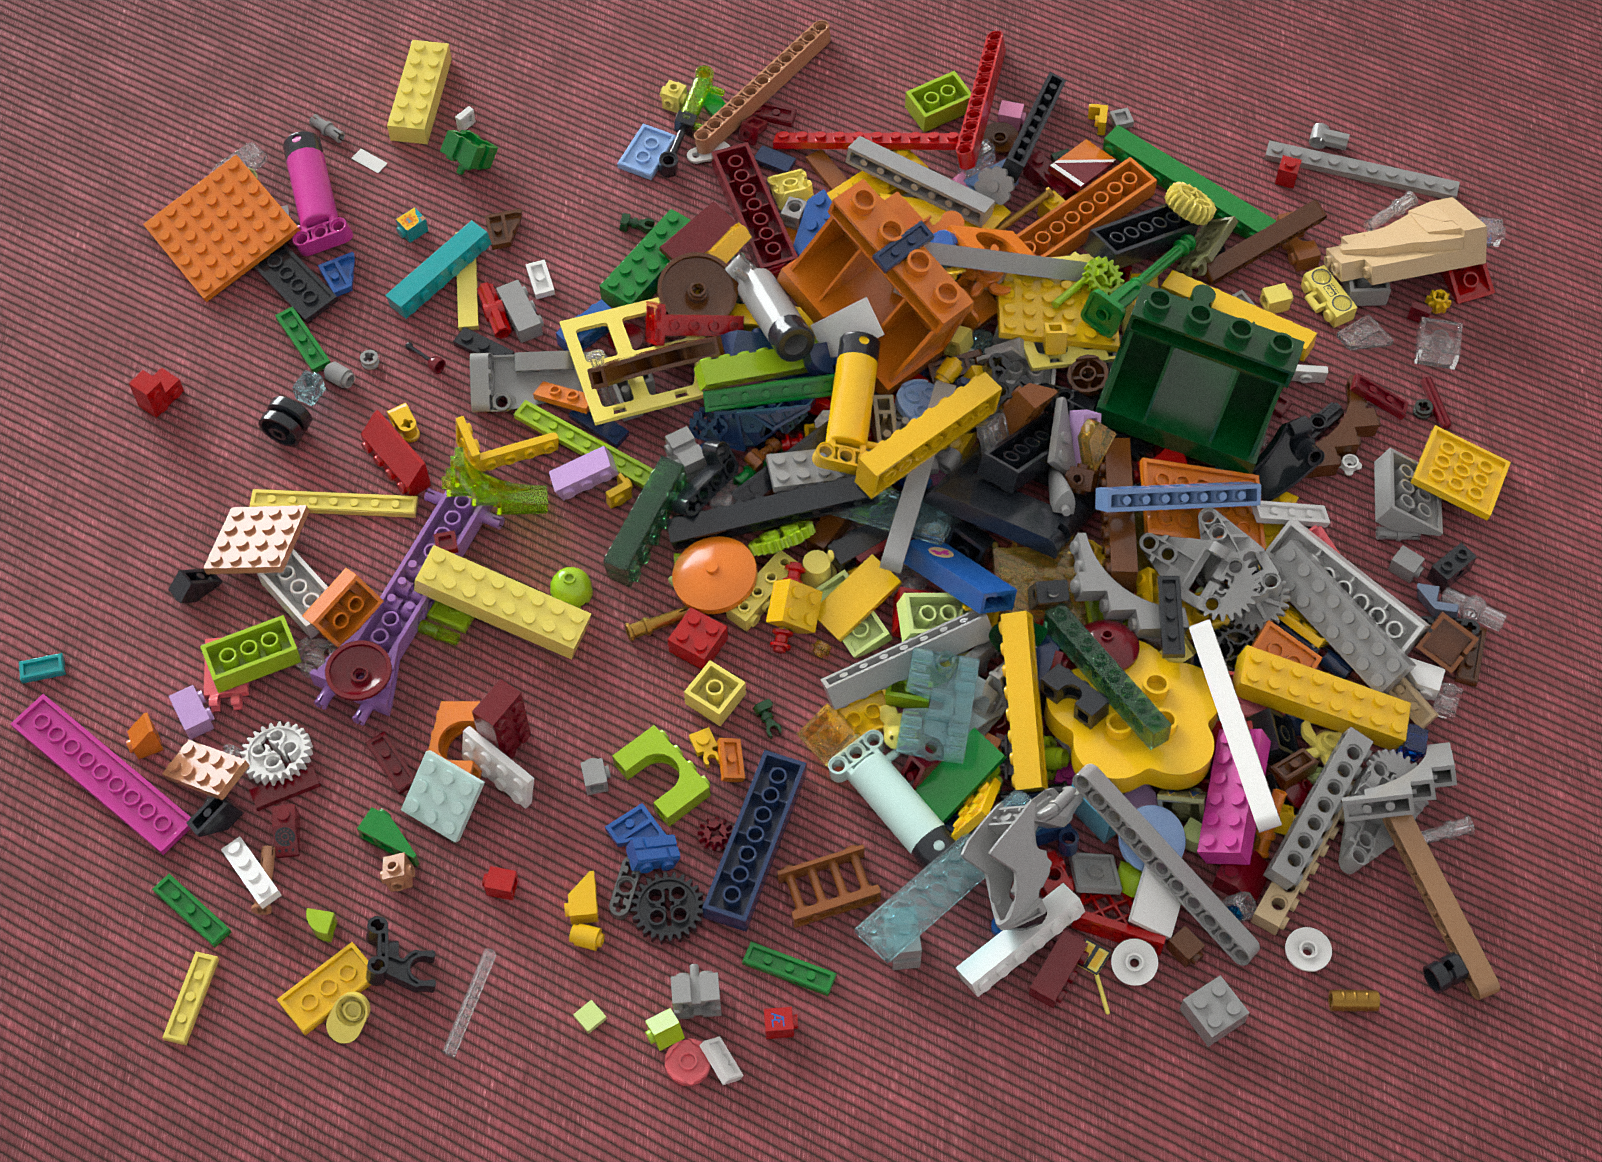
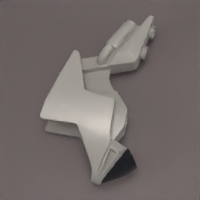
M1072 786L1063 787V791L1060 794L1054 788L1045 789L1023 806L1004 807L1000 802L984 818L965 843L961 857L985 874L993 915L997 926L1001 930H1028L1042 924L1046 919L1047 910L1042 898H1039V890L1047 880L1052 862L1048 859L1047 852L1037 847L1036 830L1038 826L1043 828L1065 827L1072 820L1075 810L1083 802V796L1076 788ZM1010 893L1015 896L1014 902L1010 898Z

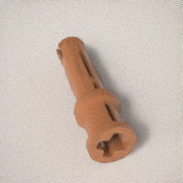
M263 846L261 848L260 865L272 881L276 853L275 847ZM255 899L251 911L258 915H268L272 913V907L269 904L262 909Z

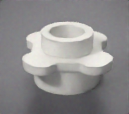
M1347 454L1341 460L1339 468L1345 471V475L1351 476L1354 471L1362 468V464L1355 455Z

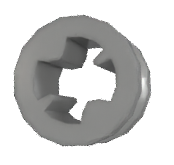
M366 350L361 353L360 361L364 369L373 370L378 367L379 358L377 352Z

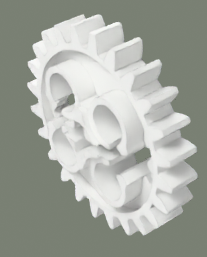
M279 721L276 727L270 723L268 729L262 726V732L254 731L255 737H248L249 744L242 745L244 751L240 752V755L250 765L245 773L248 774L249 779L254 778L256 783L262 781L264 786L269 781L275 786L278 780H280L281 784H284L285 778L292 781L293 774L300 776L299 769L306 770L305 763L311 762L309 756L313 755L311 749L313 745L308 733H305L304 728L299 729L297 724L291 727L290 722L282 726L281 721ZM267 738L269 740L271 747L273 748V751H271L269 745L264 744L265 750L262 746V744L265 743V740ZM280 756H282V757H283V760H284L285 762H287V763H289V760H288V756H289V758H290V760H291V763L288 765L287 769L285 768L284 763H283V761L281 760Z

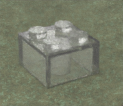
M1422 317L1417 329L1414 363L1455 370L1460 357L1463 323Z

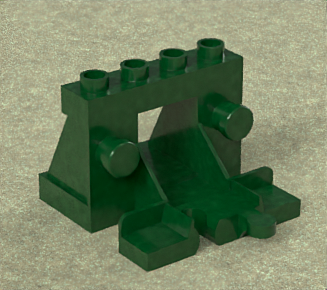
M1142 284L1095 412L1101 413V425L1185 454V456L1224 470L1251 474L1256 465L1277 400L1283 388H1288L1295 374L1305 342L1293 338L1286 333L1276 332L1257 325L1254 321L1251 323L1247 319L1237 318L1212 309L1216 293L1208 285L1201 284L1195 286L1190 295V300H1187V297L1182 298L1164 289Z

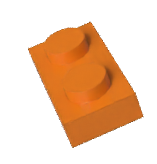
M719 738L717 748L721 781L743 782L745 780L741 740L736 738Z

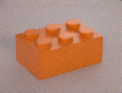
M345 568L302 617L330 643L339 648L360 629L384 601L360 577Z

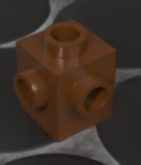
M1077 463V466H1070V470L1066 472L1065 479L1070 488H1073V493L1085 494V491L1096 492L1100 471L1090 469V465Z

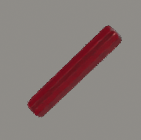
M1430 376L1422 378L1420 384L1427 399L1433 404L1432 411L1439 427L1444 430L1449 429L1452 423Z

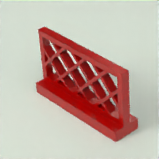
M1121 892L1124 900L1115 903L1110 896L1111 894H1097L1095 896L1091 893L1081 894L1080 900L1082 905L1092 903L1096 911L1092 913L1085 911L1079 919L1073 921L1071 928L1118 943L1128 939H1140L1150 944L1158 956L1161 955L1166 936L1150 932L1140 926L1134 927L1129 925L1126 920L1129 919L1130 913L1123 916L1118 908L1127 904L1132 909L1133 897ZM1105 897L1110 905L1101 909L1096 900ZM1114 910L1118 918L1115 920L1109 919L1104 913Z

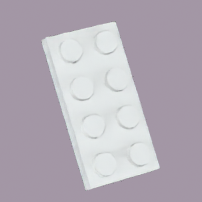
M467 727L463 731V760L474 761L482 770L481 775L490 779L499 790L506 792L516 804H520L526 809L532 804L534 777L472 727Z

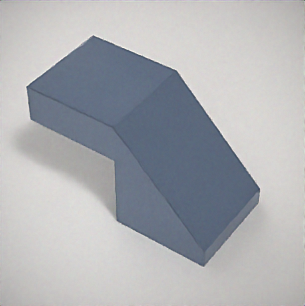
M1417 584V598L1433 617H1438L1443 611L1451 618H1458L1457 604L1438 602L1440 586Z

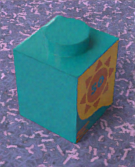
M415 207L396 219L397 233L401 238L405 237L409 243L429 231L426 218Z

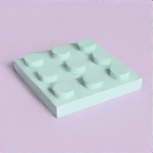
M429 750L425 752L401 810L450 840L458 842L485 782Z

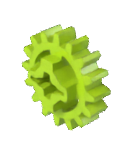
M1097 256L1095 259L1090 260L1083 268L1085 272L1082 274L1086 278L1084 284L1089 285L1087 290L1094 291L1100 289L1110 296L1124 283V280L1120 278L1123 272H1118L1119 265L1114 266V260L1108 262L1106 256L1102 259L1100 256Z

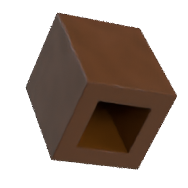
M1184 926L1169 939L1166 949L1187 968L1191 963L1196 965L1203 958L1204 955L1202 953L1205 945Z

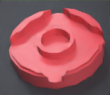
M688 1038V1040H681L669 1047L665 1055V1068L668 1076L675 1083L682 1086H693L701 1083L708 1076L711 1064L699 1046L702 1043L701 1041Z

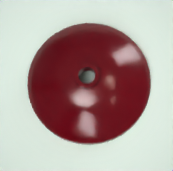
M1092 621L1081 627L1073 640V652L1076 659L1084 667L1097 673L1114 674L1122 672L1131 667L1139 655L1140 645L1136 634L1129 627L1117 621Z
M365 640L352 641L340 646L331 654L325 667V678L331 691L340 698L350 701H362L376 696L387 686L392 674V664L387 652L378 644Z

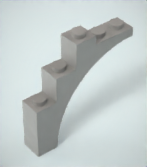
M1077 533L1070 543V552L1074 555L1075 560L1074 570L1077 573L1070 583V589L1074 593L1075 601H1099V609L1103 612L1104 620L1129 619L1128 627L1136 634L1138 639L1161 638L1158 604L1144 600L1118 584L1098 562L1088 542L1086 533ZM1182 608L1185 633L1189 629V623L1185 608Z

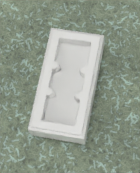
M1297 365L1291 381L1324 383L1328 374V367Z
M720 1036L705 1040L699 1045L723 1085L739 1081L744 1076Z

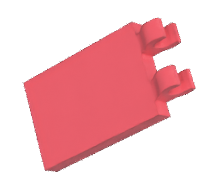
M220 638L205 639V644ZM205 660L204 697L205 700L209 699L211 712H221V698L231 697L233 710H242L243 696H249V682L218 693Z

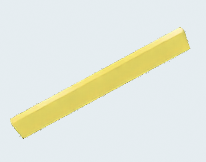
M253 489L249 507L307 505L309 513L416 518L419 500L418 496Z

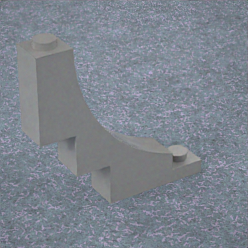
M1450 742L1427 745L1424 759L1407 774L1388 783L1364 789L1365 795L1342 797L1345 822L1415 814L1414 802L1436 800L1435 788L1457 785Z

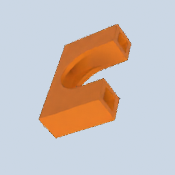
M949 225L947 231L955 234L958 242L956 246L990 250L991 246L996 244L999 251L1035 256L1013 231Z
M441 701L439 710L436 713V722L431 732V741L427 751L431 750L448 760L447 752L452 741L463 734V731L469 726L477 731L472 711L480 701ZM448 760L473 776L481 778L482 770L474 761Z

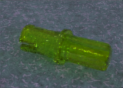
M421 620L418 626L419 633L431 636L435 641L442 640L452 645H457L461 638L460 634L445 629L444 625L441 624L438 626L426 620Z

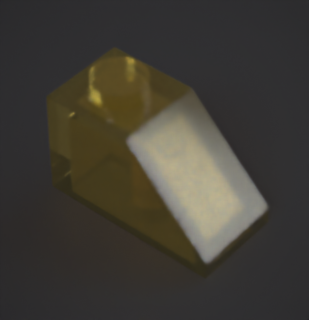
M1087 419L1077 437L1081 463L1090 465V469L1097 471L1116 433L1098 421Z

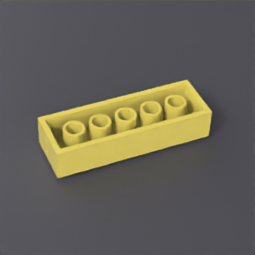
M412 40L387 124L391 141L428 144L452 60L449 44Z

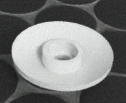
M1303 927L1294 930L1288 936L1285 943V953L1290 963L1296 968L1306 972H1315L1323 969L1329 963L1332 956V947L1329 939L1321 931L1310 927ZM1303 950H1309L1311 955L1304 954Z
M1128 939L1115 948L1111 958V965L1114 974L1120 981L1128 985L1139 986L1149 982L1156 974L1158 957L1154 948L1147 942L1140 939ZM1132 959L1138 960L1139 965L1137 967L1130 965Z

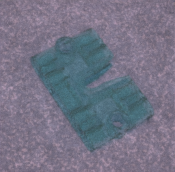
M913 647L906 691L925 699L939 701L943 704V709H903L896 753L922 757L927 761L939 760L963 765L980 659L954 655L948 650L937 652ZM939 660H949L950 666L943 667ZM928 744L934 745L936 752L933 754L928 753L925 750V746Z

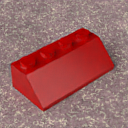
M376 410L361 433L363 441L361 446L367 454L371 453L374 456L373 460L378 467L382 466L385 469L387 477L391 481H396V485L402 494L406 493L408 496H416L431 486L426 463L379 410Z

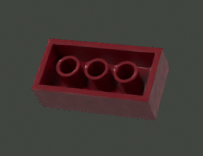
M499 679L474 708L472 714L477 732L512 759L516 754L517 748L527 742L531 731L522 693L502 679Z

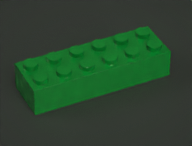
M670 209L599 286L601 299L614 308L651 299L657 292L661 272L670 262L659 251L660 246L691 220Z

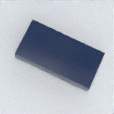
M763 145L754 156L758 165L781 174L790 172L796 164V158Z

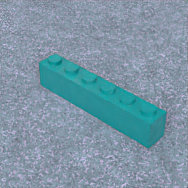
M471 220L385 295L390 307L405 319L415 313L421 305L443 288L453 277L457 276L468 264L472 263L477 256L488 249L492 244L488 232Z

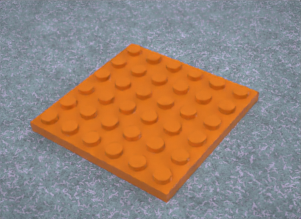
M234 155L143 224L206 303L294 237L297 232L301 231L237 155Z

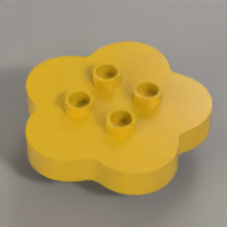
M1139 640V655L1135 663L1122 672L1102 674L1091 671L1086 667L1071 670L1074 675L1088 682L1092 688L1099 693H1103L1110 700L1109 714L1092 729H1089L1074 718V706L1077 700L1065 698L1058 704H1055L1046 697L1045 722L1052 734L1071 748V763L1076 774L1086 764H1094L1121 793H1126L1144 784L1167 790L1187 789L1201 782L1209 771L1214 752V739L1211 730L1216 724L1218 712L1203 669L1187 663L1169 662L1162 658V655L1154 647Z

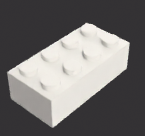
M293 549L283 573L257 574L266 590L312 639L319 632L302 615L328 586Z

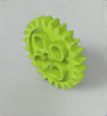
M812 521L783 525L779 529L761 534L759 538L751 541L748 547L753 556L774 554L784 550V548L802 543L805 539L814 535L816 531Z

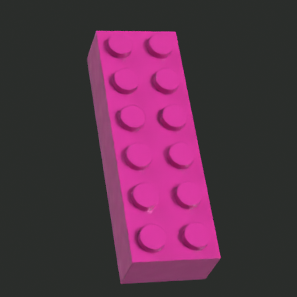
M1219 729L1197 853L1206 864L1250 865L1257 825L1224 729ZM1249 729L1265 775L1271 741L1262 729Z

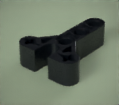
M993 353L983 362L982 369L983 372H986L1002 387L997 406L998 409L1001 404L1013 398L1011 394L1018 386L1024 387L1028 383H1035L1025 374L1019 377L1013 385L1007 383L1005 374L1013 364L1002 354ZM989 416L984 421L979 423L977 426L969 430L967 433L973 434L977 432L987 423L991 416Z

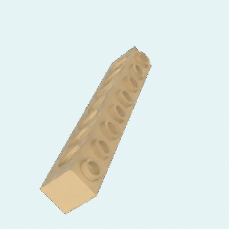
M1328 788V791L1334 795L1333 791ZM1318 805L1319 810L1324 812L1323 808ZM1343 806L1337 814H1333L1331 818L1333 824L1327 832H1323L1321 836L1323 842L1317 850H1313L1312 856L1314 858L1310 865L1302 870L1304 876L1297 886L1293 885L1290 887L1292 892H1287L1272 881L1257 907L1251 923L1273 935L1277 934L1279 928L1281 930L1285 929L1290 919L1286 917L1289 910L1295 911L1300 901L1297 899L1299 892L1304 894L1310 883L1307 881L1309 874L1314 876L1320 865L1317 863L1319 856L1324 858L1330 847L1327 845L1329 838L1334 840L1340 829L1336 825L1339 821L1344 822L1345 820ZM1308 823L1309 828L1314 830V827ZM1298 841L1299 846L1304 848L1302 842ZM1288 859L1289 864L1294 867L1292 860ZM1272 905H1279L1282 910H1276Z

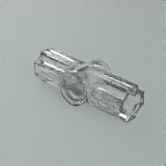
M1447 587L1440 599V602L1457 604L1458 612L1462 619L1475 620L1500 632L1507 619L1506 614L1487 606L1486 601L1477 595L1468 597Z

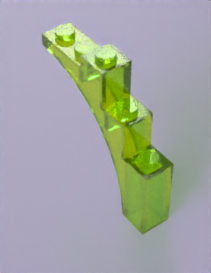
M455 447V456H450L451 466L446 468V476H442V489H446V497L467 496L472 498V506L493 505V507H497V515L547 514V485L518 484L488 476L477 470L468 461L463 447Z

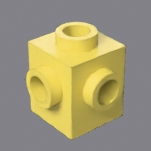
M669 80L660 91L662 108L675 113L682 110L689 97L686 85Z

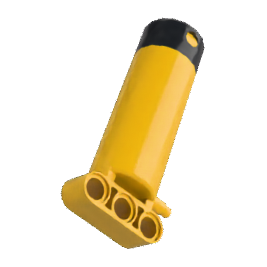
M852 331L840 337L826 441L817 446L812 456L813 463L819 468L856 476L859 457L866 452V449L873 450L878 444L868 441L881 344L878 338L872 334ZM820 453L826 454L827 457H823ZM840 457L846 458L848 462L843 461Z

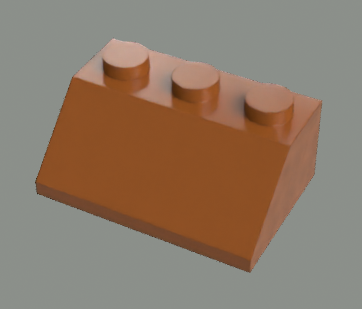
M1028 383L1024 387L1018 386L1011 394L1013 398L1008 399L1002 405L1003 411L998 412L993 417L994 423L989 429L1001 441L1039 417L1058 392L1055 389Z

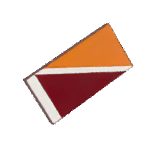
M1085 139L1049 165L1047 171L1079 192L1111 168L1117 159Z

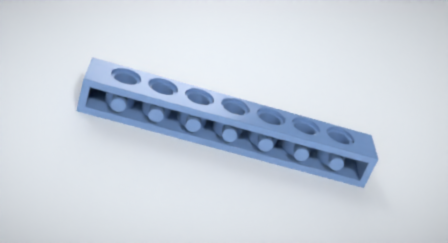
M1245 481L1096 488L1095 509L1104 512L1258 506L1261 505V484Z

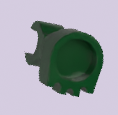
M623 213L619 230L627 232L629 226H632V229L637 227L648 234L653 228L647 227V225L654 226L655 222L650 218L638 220V218L634 217L632 219L631 214Z
M767 699L756 704L753 710L757 717H761L762 723H765L767 737L772 739L773 736L770 730L773 728L777 729L781 736L782 729L773 720L774 716L770 713L773 703L771 699Z

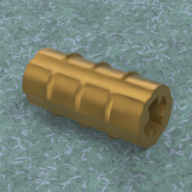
M1330 990L1328 994L1329 1009L1342 1012L1365 1011L1366 1013L1367 1011H1379L1380 995L1377 990Z

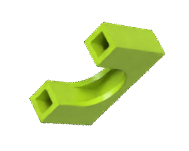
M655 725L612 756L614 766L627 781L645 767L655 763L670 765L678 772L679 779L676 785L653 802L656 814L668 827L711 796V784L708 779L696 772L695 765L690 760L686 761L680 748L677 745L673 746L669 742V737L662 729L659 731Z

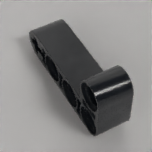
M708 440L703 444L702 453L708 465L672 500V510L674 513L688 516L696 515L738 473L739 465L728 443Z

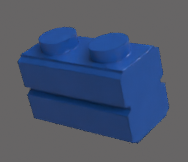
M673 834L633 838L626 847L632 871L649 873L653 869L659 868L662 871H668L673 869L680 860V852L675 835Z

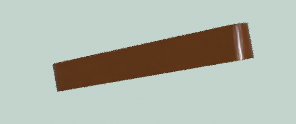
M1313 200L1216 256L1212 262L1207 263V272L1204 276L1210 285H1214L1318 225L1328 216L1319 202Z

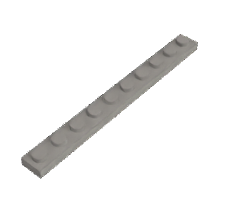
M1270 140L1264 159L1281 163L1282 156L1285 155L1301 159L1300 168L1442 199L1451 197L1456 199L1460 183L1454 180Z

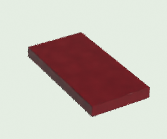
M713 201L661 245L659 251L670 261L686 253H705L737 222Z

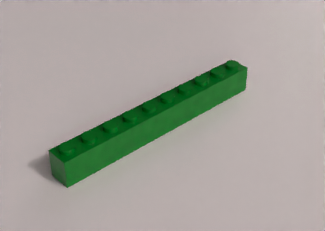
M1119 125L1104 138L1103 150L1121 163L1131 157L1157 179L1156 185L1168 190L1173 183L1184 182L1202 191L1212 200L1217 209L1213 219L1235 216L1238 223L1233 232L1246 239L1276 222L1275 219Z

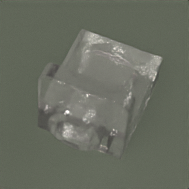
M1441 683L1439 693L1433 705V709L1439 714V717L1453 721L1463 692L1462 688L1451 683Z

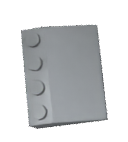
M1389 448L1374 462L1375 522L1393 531L1441 536L1443 534L1442 499L1411 484L1410 482L1418 462Z

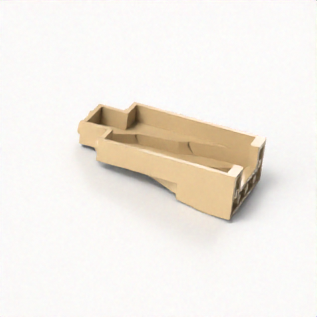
M1453 197L1435 200L1409 210L1408 215L1386 227L1342 236L1339 246L1326 248L1324 264L1341 282L1365 278L1371 285L1486 263L1487 226Z

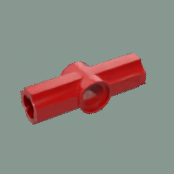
M488 282L482 283L477 288V293L482 303L486 321L490 323L495 338H507L512 331L506 318L503 302L501 299L499 300L493 284Z

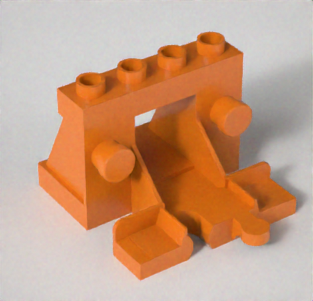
M864 179L832 200L828 209L830 218L799 257L781 269L777 278V282L814 323L865 297L868 298L885 334L878 338L881 344L874 391L880 395H891L903 383L925 370L927 364L934 363L940 359L959 326L971 328L972 334H974L997 317V302L987 290H984L978 298H971L970 288L974 284V280L967 279L961 275L955 281L924 246L911 251L907 259L884 274L874 262L872 256L890 242L900 240L902 238L901 235L922 220L934 234L939 230H947L949 225L964 226V218L956 211H947L942 215L940 221L933 225L930 222L931 215L923 220L898 191L884 200ZM894 287L902 296L893 293Z

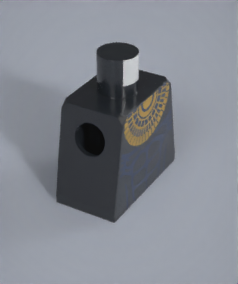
M1065 579L1035 582L1027 588L1029 610L1071 607L1069 584Z

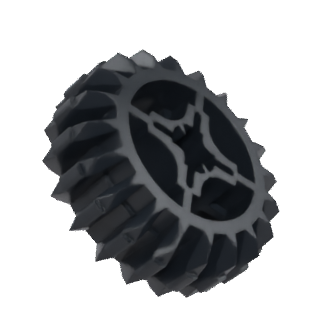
M1230 623L1228 626L1225 624L1221 625L1220 630L1215 629L1214 632L1223 651L1228 671H1234L1235 668L1228 666L1227 663L1232 662L1236 665L1237 656L1247 645H1252L1257 633L1250 635V627H1246L1243 630L1242 624H1237L1235 627L1234 623ZM1227 636L1236 637L1240 639L1241 642L1236 643L1232 639H1229ZM1239 647V649L1236 650V653L1229 658L1234 649Z

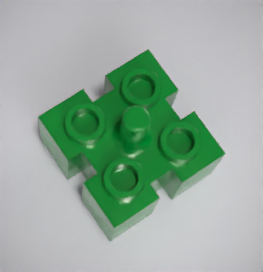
M448 130L440 152L444 153L447 159L459 162L460 164L456 172L463 175L465 169L482 170L491 168L498 147L482 140L480 136L470 130H461L460 132Z

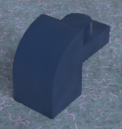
M827 342L814 343L813 349L803 358L805 368L812 376L834 374L837 357L830 358Z

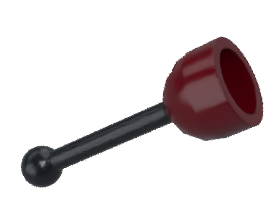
M411 342L405 344L407 350L414 351L428 361V367L431 371L439 374L444 370L446 365L444 359L438 356L430 358L413 347Z

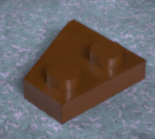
M521 208L485 215L492 250L512 246L523 216Z

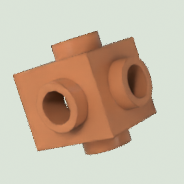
M405 852L383 857V871H380V878L390 892L411 888L412 879L415 877V869Z

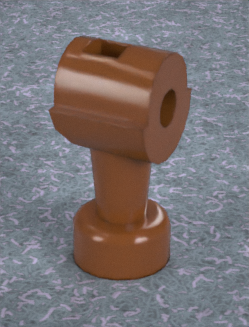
M771 436L765 441V447L761 450L753 448L744 458V462L758 472L763 468L766 455L779 452L782 449V445L778 439Z

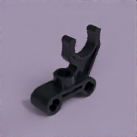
M381 916L370 918L367 923L366 940L369 944L376 946V956L368 961L366 971L367 982L373 986H380L388 980L414 993H433L436 988V981L434 979L419 980L413 976L410 969L419 962L433 963L435 961V951L413 950L405 958H400L399 941H388L387 920Z

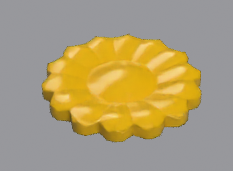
M951 266L945 268L954 280L957 279V275L966 272V268Z

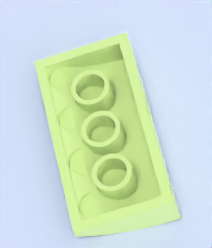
M845 569L816 588L823 591L821 602L849 576ZM873 611L842 641L855 659L880 648L893 639L877 614Z

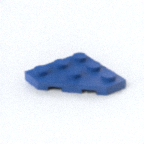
M824 189L807 200L793 244L798 257L830 218L828 209L832 201Z

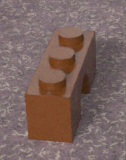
M1292 212L1279 214L1276 222ZM1305 232L1282 245L1283 250H1286L1290 265H1293L1296 272L1318 267L1321 253L1315 240L1302 241L1298 239L1304 237Z

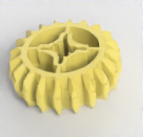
M1184 182L1173 183L1164 197L1166 204H1168L1169 208L1173 209V212L1196 225L1208 224L1217 210L1215 204L1207 195L1196 187L1194 188Z

